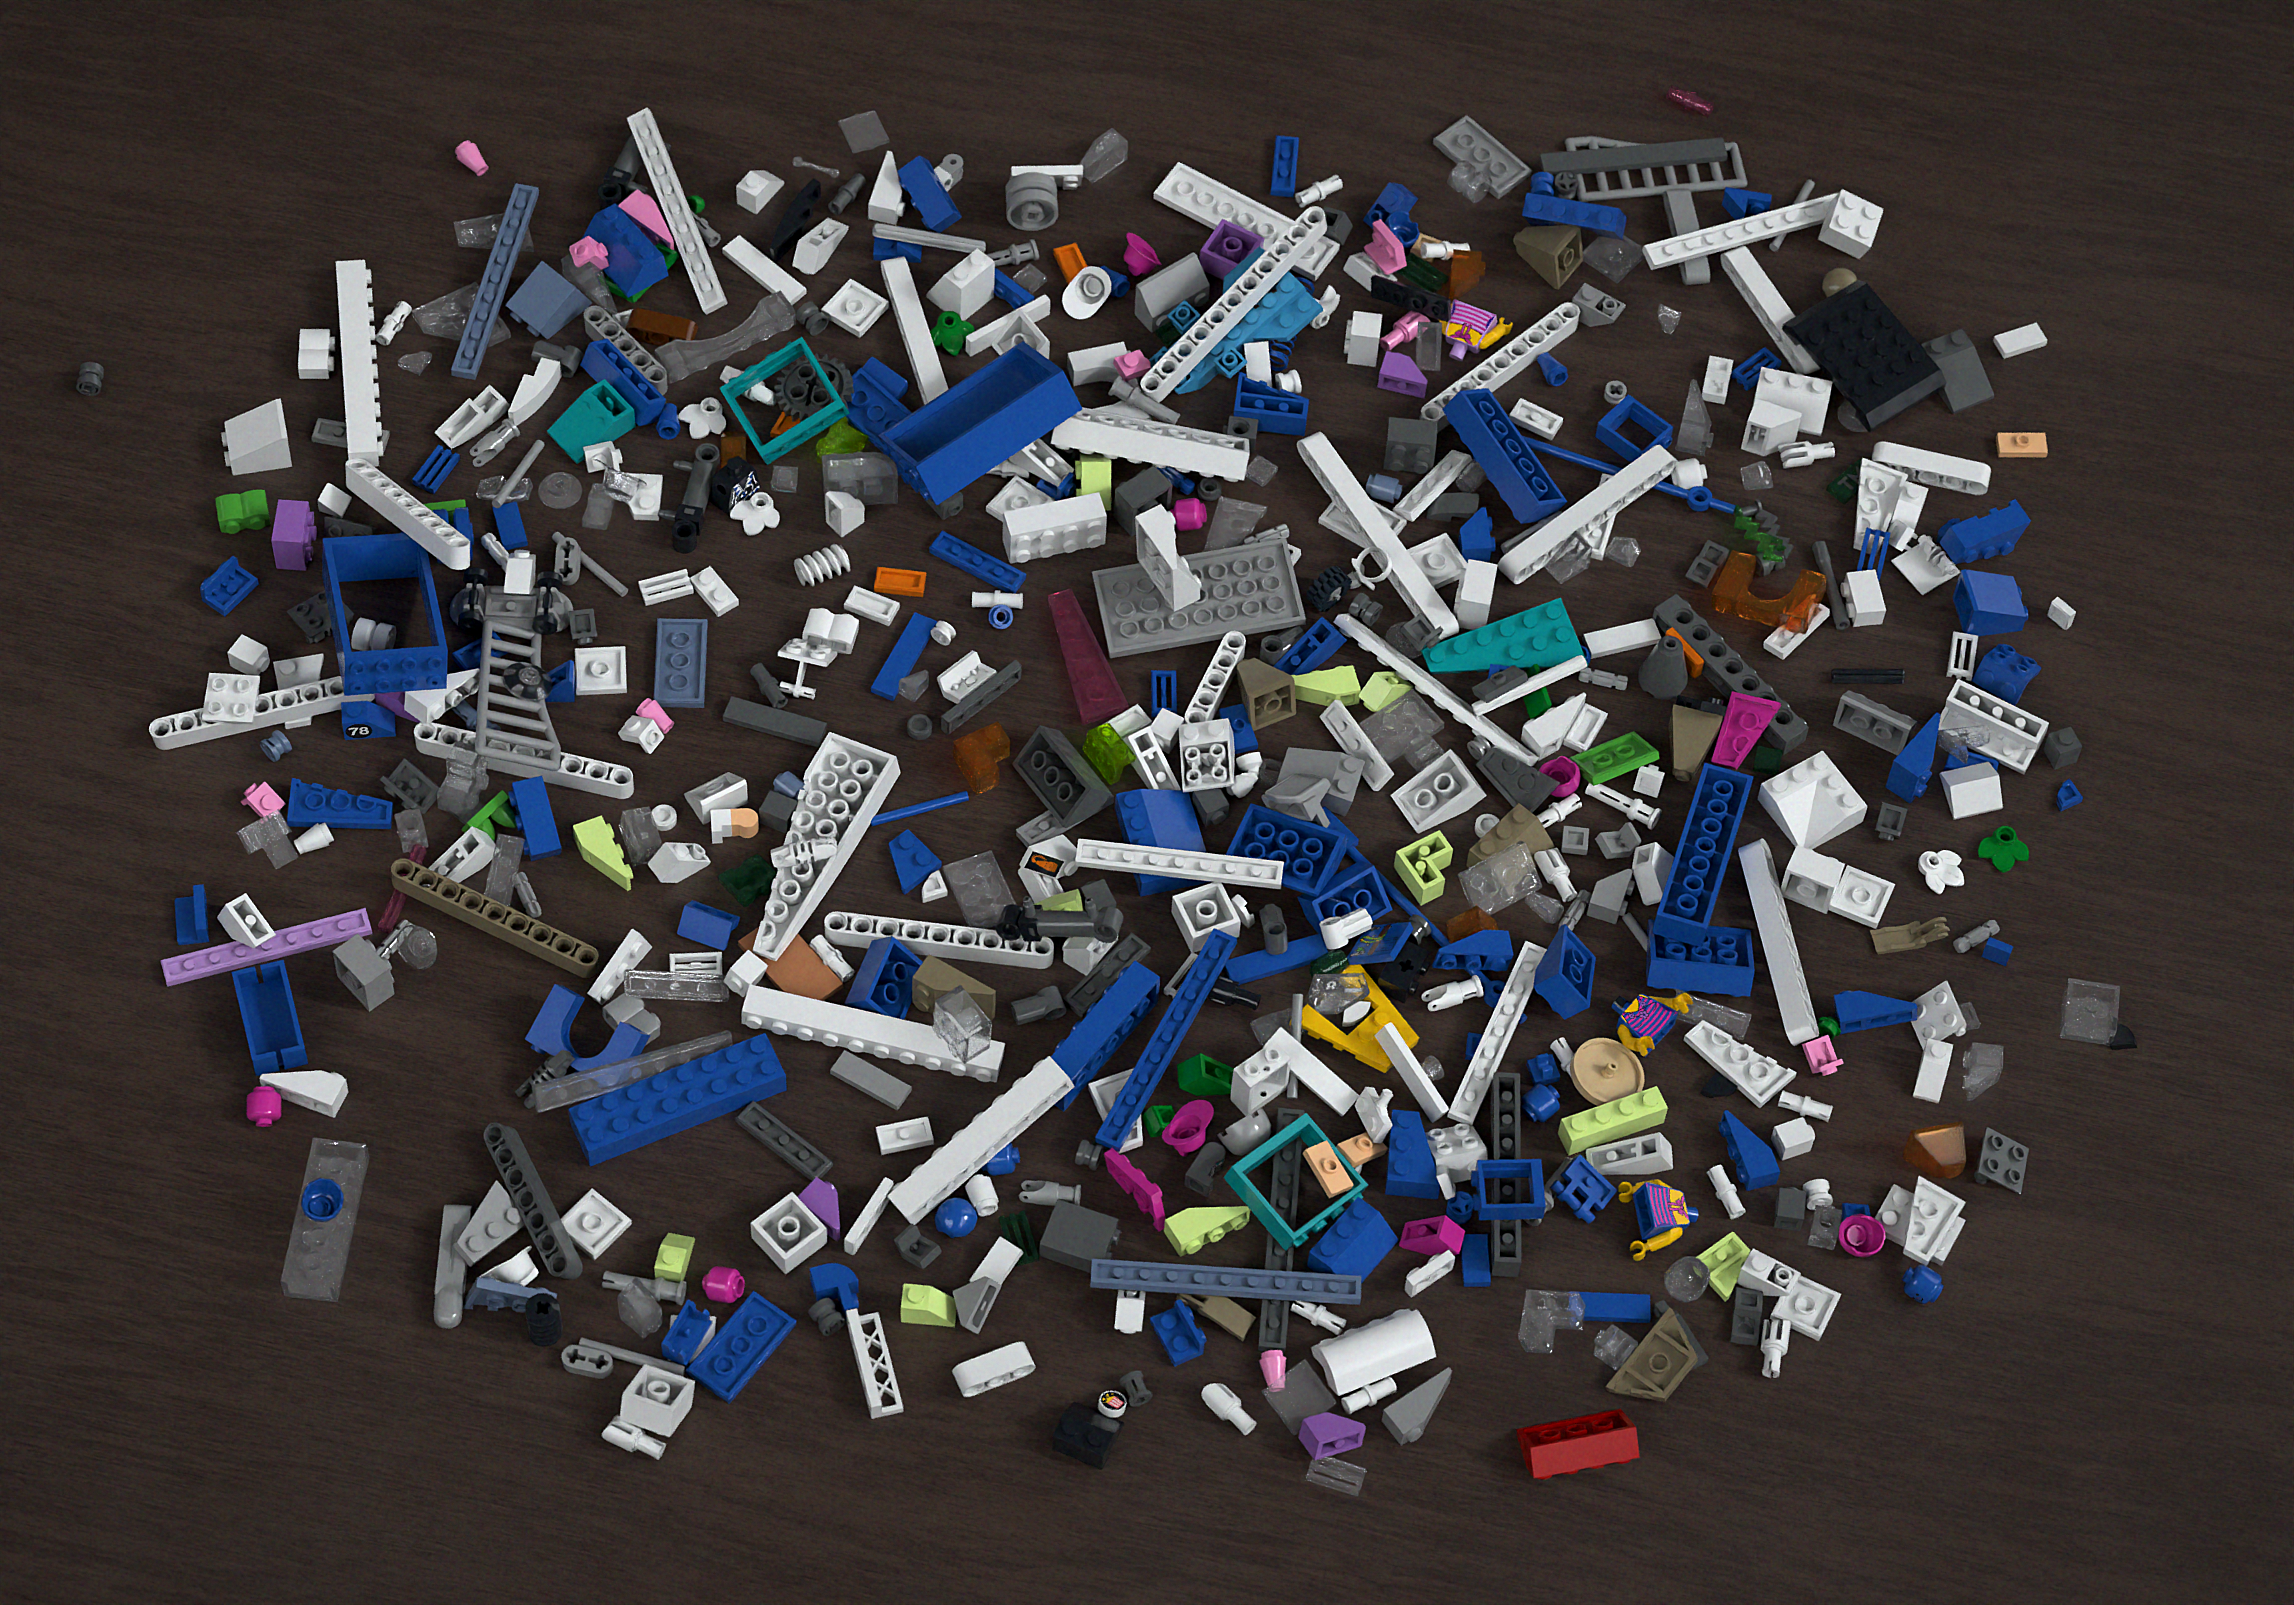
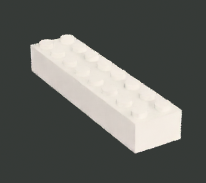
M1083 408L1052 429L1051 444H1055V447L1068 450L1071 447L1079 449L1080 452L1085 454L1097 452L1111 459H1117L1118 457L1128 458L1127 460L1132 463L1150 462L1152 466L1155 465L1158 468L1171 466L1176 467L1177 471L1184 473L1192 470L1200 472L1199 474L1205 477L1223 476L1225 480L1237 482L1238 479L1244 480L1250 453L1249 439L1089 408Z

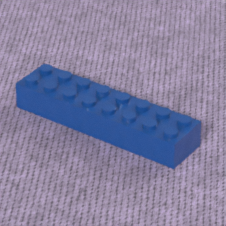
M1704 763L1656 914L1653 934L1699 947L1703 946L1754 776Z
M763 1033L568 1109L570 1124L591 1167L748 1106L752 1101L758 1102L787 1090L786 1074L766 1033Z

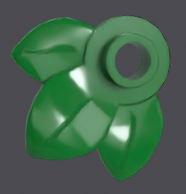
M946 311L939 316L938 325L930 331L935 347L943 345L949 354L956 357L962 348L963 341L966 342V336L975 332V329L971 323L962 321L956 312ZM952 319L954 322L952 325H947L945 321Z
M2001 826L1993 832L1991 837L1984 838L1978 848V856L1980 858H1992L1994 867L1998 871L2005 873L2013 867L2015 860L2028 861L2029 850L2026 844L2018 840L2013 828Z

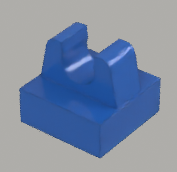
M1540 1054L1536 1058L1527 1060L1526 1065L1534 1086L1536 1084L1546 1085L1559 1082L1560 1074L1552 1054Z

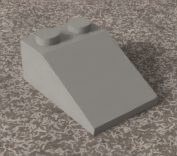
M1288 747L1276 784L1294 773L1313 774L1329 780L1330 787L1320 802L1321 806H1326L1331 812L1346 816L1353 802L1365 761L1342 752Z

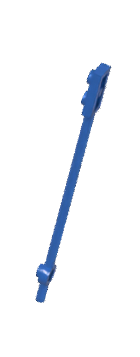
M1522 436L1531 449L1613 476L1623 469ZM1660 481L1652 487L1653 489L1686 499L1688 506L1695 511H1705L1711 507L1733 515L1736 505L1712 498L1711 491L1703 486H1695L1687 490Z
M1326 806L1322 807L1330 822L1327 828L1346 834L1345 854L1347 853L1355 862L1363 861L1371 864L1355 848L1358 845L1359 839ZM1376 869L1385 892L1410 916L1417 914L1425 919L1431 928L1429 935L1442 948L1452 944L1442 932ZM1464 969L1471 976L1477 975L1479 977L1481 985L1485 989V1002L1489 1006L1496 1008L1502 993L1497 994L1494 990L1503 992L1506 983L1498 980L1490 981L1480 970L1471 971ZM1524 1013L1521 1015L1519 1024L1524 1023L1527 1019Z

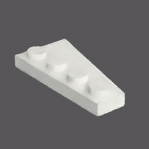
M1862 458L1853 548L1861 550L1866 528L1883 532L1887 531L1908 474ZM1870 534L1866 553L1871 554L1875 535ZM1884 537L1879 538L1875 556L1878 554Z
M1704 1020L1684 1037V1041L1724 1077L1736 1084L1738 1089L1759 1108L1796 1076L1797 1072L1790 1068L1786 1070L1777 1065V1061L1768 1056L1765 1058L1753 1051L1754 1048L1734 1041L1731 1035Z

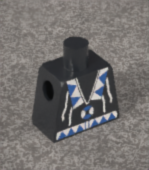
M740 456L730 458L727 464L713 477L711 503L729 516L731 510L738 502L747 500L761 488L755 468Z

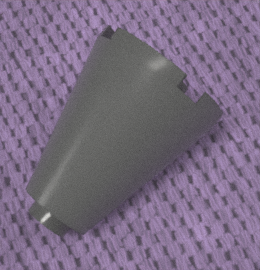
M1674 636L1661 638L1641 665L1638 672V682L1645 693L1648 691L1656 699L1669 700L1680 695L1686 688L1688 673L1683 645L1678 638Z

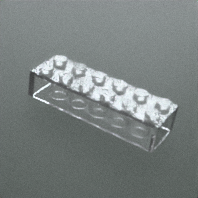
M313 1138L281 1278L284 1296L338 1302L369 1162L366 1144ZM319 1178L333 1180L340 1185L344 1195L341 1211L336 1218L326 1223L312 1221L305 1216L301 1207V1199L306 1186Z

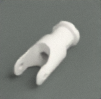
M1474 975L1466 981L1459 983L1454 981L1427 990L1422 994L1421 998L1425 1002L1431 1001L1428 1004L1430 1011H1437L1461 1004L1465 999L1475 996L1480 998L1483 996V988L1479 977Z

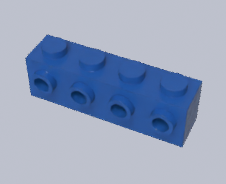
M607 338L590 342L580 365L597 383L605 379L634 409L635 423L639 426L657 422L666 398Z

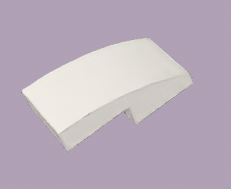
M1715 356L1709 357L1701 400L1725 404L1733 360Z

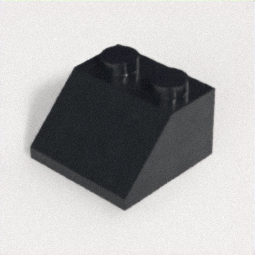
M1074 1401L1063 1413L1052 1436V1450L1102 1470L1122 1430L1124 1422L1113 1417H1107L1099 1411Z

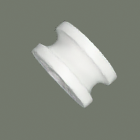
M938 621L936 627L930 632L931 636L942 645H948L951 639L956 636L955 629L945 621Z

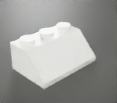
M1761 367L1754 403L1756 399L1802 413L1798 432L1821 436L1833 381Z

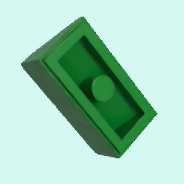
M1534 664L1526 671L1528 678L1541 673L1537 664ZM1546 686L1522 696L1530 719L1541 717L1551 708L1552 704Z

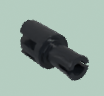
M1218 976L1207 997L1227 1006L1237 1003L1256 1011L1262 995L1241 989L1237 981Z

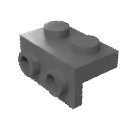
M405 758L389 778L385 776L380 778L386 785L384 789L393 797L399 796L404 801L401 804L412 813L416 810L425 814L444 791Z

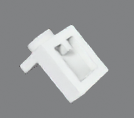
M612 441L583 447L586 467L589 473L612 467L615 473L620 472L619 464L623 463L620 449H615Z

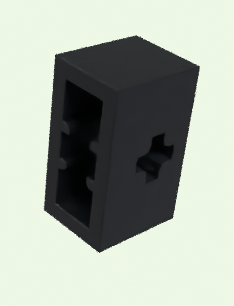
M1406 941L1395 960L1387 962L1379 976L1377 986L1385 995L1405 1004L1409 995H1415L1419 986L1417 981L1420 975L1424 977L1430 967V962H1428L1429 951Z

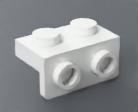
M971 651L939 675L937 681L943 696L958 704L995 676L997 671L982 664L977 652Z

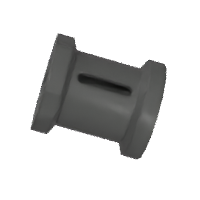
M1138 1370L1132 1371L1120 1379L1121 1386L1126 1388L1130 1397L1129 1404L1132 1407L1147 1403L1153 1396L1151 1391L1147 1390L1142 1380L1143 1373Z

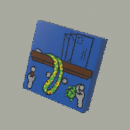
M1411 922L1372 925V929L1362 933L1347 956L1350 965L1394 961L1413 931Z

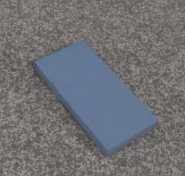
M657 618L653 700H656L661 707L704 708L708 619Z

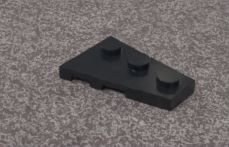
M1678 695L1675 704L1725 716L1727 706L1722 705L1723 700L1708 697L1706 702Z

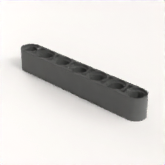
M494 1122L489 1124L484 1130V1141L549 1273L567 1280L577 1279L582 1272V1262L518 1132L514 1128Z

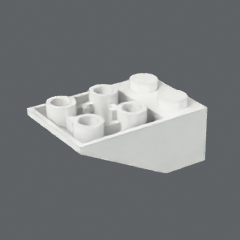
M1229 719L1178 725L1183 793L1234 786V735Z

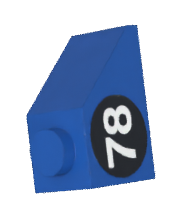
M369 701L341 703L345 740L396 736L395 712Z

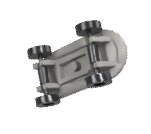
M468 568L464 571L463 582L466 584V587L455 595L449 607L452 621L466 631H478L482 629L485 620H491L534 630L542 635H551L567 628L570 625L568 611H573L571 601L558 591L562 587L563 578L556 572H541L537 579L539 588L533 587L529 594L504 593V586H486L489 574L481 568Z

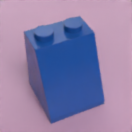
M1961 570L1952 598L1963 633L1979 637L2023 630L2025 621L2028 620V610L2022 604L2021 588L2016 586L2013 576Z

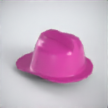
M1133 233L1126 234L1129 244L1123 259L1134 276H1138L1140 273L1148 274L1157 265H1162L1155 251L1147 242Z
M1195 1100L1184 1105L1162 1132L1164 1142L1173 1145L1183 1157L1203 1146L1206 1140L1205 1128L1214 1115V1108L1211 1103L1206 1100Z

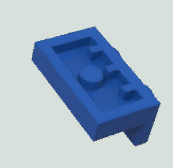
M1181 1299L1175 1301L1174 1308L1150 1318V1323L1174 1367L1202 1355L1204 1343H1206L1204 1332L1200 1327L1196 1328L1193 1322L1194 1316L1188 1305L1184 1306Z

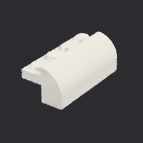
M1957 679L1941 713L1938 733L1986 757L1998 760L1999 763L2024 775L2044 739L2049 723Z
M1409 1309L1397 1310L1388 1317L1372 1320L1368 1325L1358 1329L1347 1330L1343 1335L1333 1339L1322 1340L1318 1345L1311 1347L1313 1357L1324 1367L1328 1386L1338 1396L1436 1357L1429 1329L1417 1309L1413 1311Z

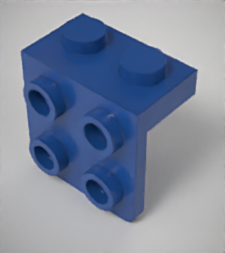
M1998 644L1983 657L1972 682L2015 706L2028 682L2038 675L2042 668L2037 665L2034 659L2018 654L2010 645Z

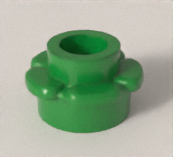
M1830 1016L1819 1018L1817 1026L1820 1037L1829 1035L1830 1040H1833L1835 1036L1840 1035L1839 1022L1835 1018Z

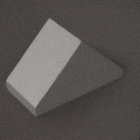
M984 1276L952 1291L961 1325L979 1334L1002 1285Z

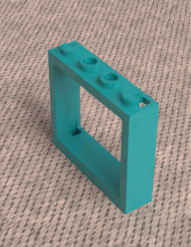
M803 337L798 338L794 342L789 341L786 347L778 352L775 351L768 354L765 360L757 365L749 366L743 374L736 378L728 379L730 382L719 388L767 465L850 414ZM805 354L834 402L763 445L735 398Z
M1307 1113L1234 1164L1224 1176L1226 1182L1285 1251L1293 1245L1296 1248L1301 1246L1309 1238L1307 1235L1312 1231L1315 1234L1321 1231L1327 1225L1326 1221L1329 1218L1336 1220L1346 1211L1344 1207L1348 1204L1351 1205L1357 1197L1363 1199L1364 1197L1361 1194L1368 1186ZM1297 1137H1300L1309 1148L1327 1140L1352 1181L1353 1187L1347 1190V1194L1293 1232L1245 1175Z

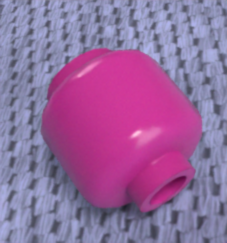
M1197 498L1177 500L1174 504V509H1170L1179 531L1200 529L1203 522L1207 521L1205 504L1200 503Z
M261 1086L253 1088V1092L247 1095V1118L256 1122V1126L259 1127L272 1126V1122L281 1117V1095L273 1087Z
M721 1266L713 1267L703 1277L702 1288L706 1290L707 1297L711 1301L733 1303L737 1298L741 1297L745 1285L744 1278L737 1269Z

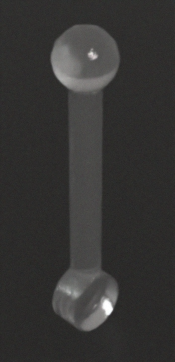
M795 157L793 160L796 167L803 165L828 173L833 178L839 176L837 169L831 170L805 162L801 157Z

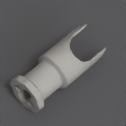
M504 419L499 428L494 432L490 431L470 449V454L477 456L473 460L475 467L483 466L501 452L507 442L520 435L519 429L511 420Z
M1031 1180L1022 1182L1021 1187L1024 1191L1019 1194V1199L1022 1202L1055 1206L1057 1200L1060 1199L1078 1206L1080 1205L1081 1185L1072 1187L1059 1185L1058 1182Z

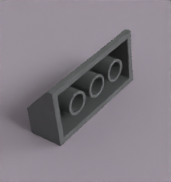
M1039 725L1012 763L1014 768L1064 828H1068L1098 813L1111 795L1109 789L1060 730Z

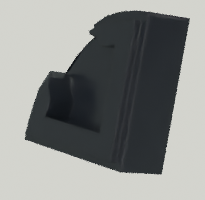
M2111 1023L2110 1047L2112 1050L2137 1048V1041L2128 1027L2119 1023Z
M1716 1072L1702 1088L1701 1094L1709 1098L1728 1097L1737 1091L1738 1086Z

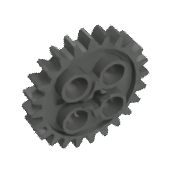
M816 353L815 358L828 379L832 381L833 387L848 409L847 402L852 401L851 394L854 393V383L849 369H845L843 362L838 364L836 357L829 361L828 354L819 359L818 353ZM806 356L803 362L798 358L796 359V365L788 364L789 371L781 370L783 377H777L778 385L775 386V396L779 408L784 410L786 417L791 415L793 422L798 418L802 422L834 402Z

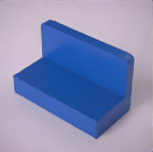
M203 884L193 885L194 896L175 899L178 945L209 942L207 897Z
M692 900L684 906L677 934L719 950H725L731 931L738 927L740 917Z

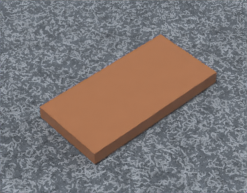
M759 927L738 941V946L744 952L749 950L753 953ZM798 933L777 961L753 953L768 965L764 974L781 992L825 1001L843 988V982L827 965L823 964V960Z

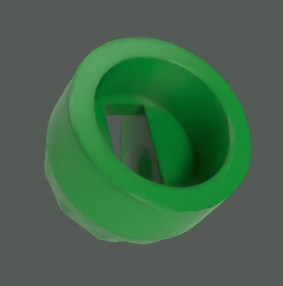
M700 196L686 197L690 210L695 214H699L704 210L705 202Z

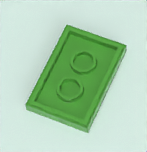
M1633 731L1568 759L1575 762L1579 767L1580 775L1595 786L1660 758L1659 751Z

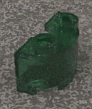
M756 853L744 860L739 868L735 870L730 868L718 875V881L743 907H747L759 896H767L771 893L772 882L777 873Z

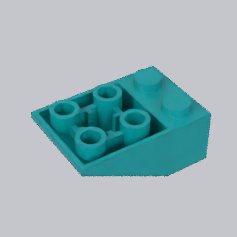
M603 379L584 391L548 429L547 433L578 464L585 459L583 447L608 441L613 442L635 428L634 409Z

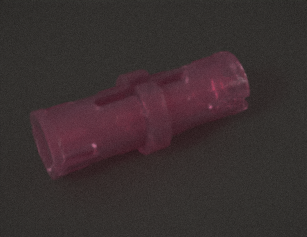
M1671 85L1666 95V99L1684 106V109L1697 111L1709 117L1714 107L1713 102L1696 96L1694 92L1689 93L1681 90L1674 85Z

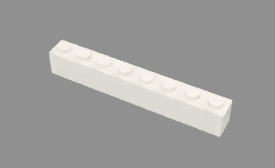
M1050 1056L1045 1060H1040L1034 1065L1028 1075L1016 1080L1006 1094L998 1096L993 1101L991 1107L985 1112L978 1113L970 1125L964 1130L957 1131L948 1144L935 1150L926 1163L918 1165L912 1171L911 1176L904 1182L897 1183L892 1188L891 1193L887 1195L888 1198L909 1223L915 1225L1075 1086Z

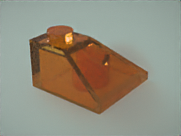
M1962 1121L1911 1130L1902 1154L1903 1159L1936 1178H1953L1962 1173L1966 1164Z

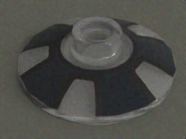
M518 662L511 664L505 669L503 674V683L506 689L522 700L541 701L550 695L553 688L550 676L542 668L531 663Z

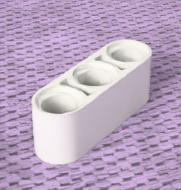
M1016 1342L957 1365L952 1372L963 1396L971 1397L1030 1374L1035 1369V1364L1025 1343Z

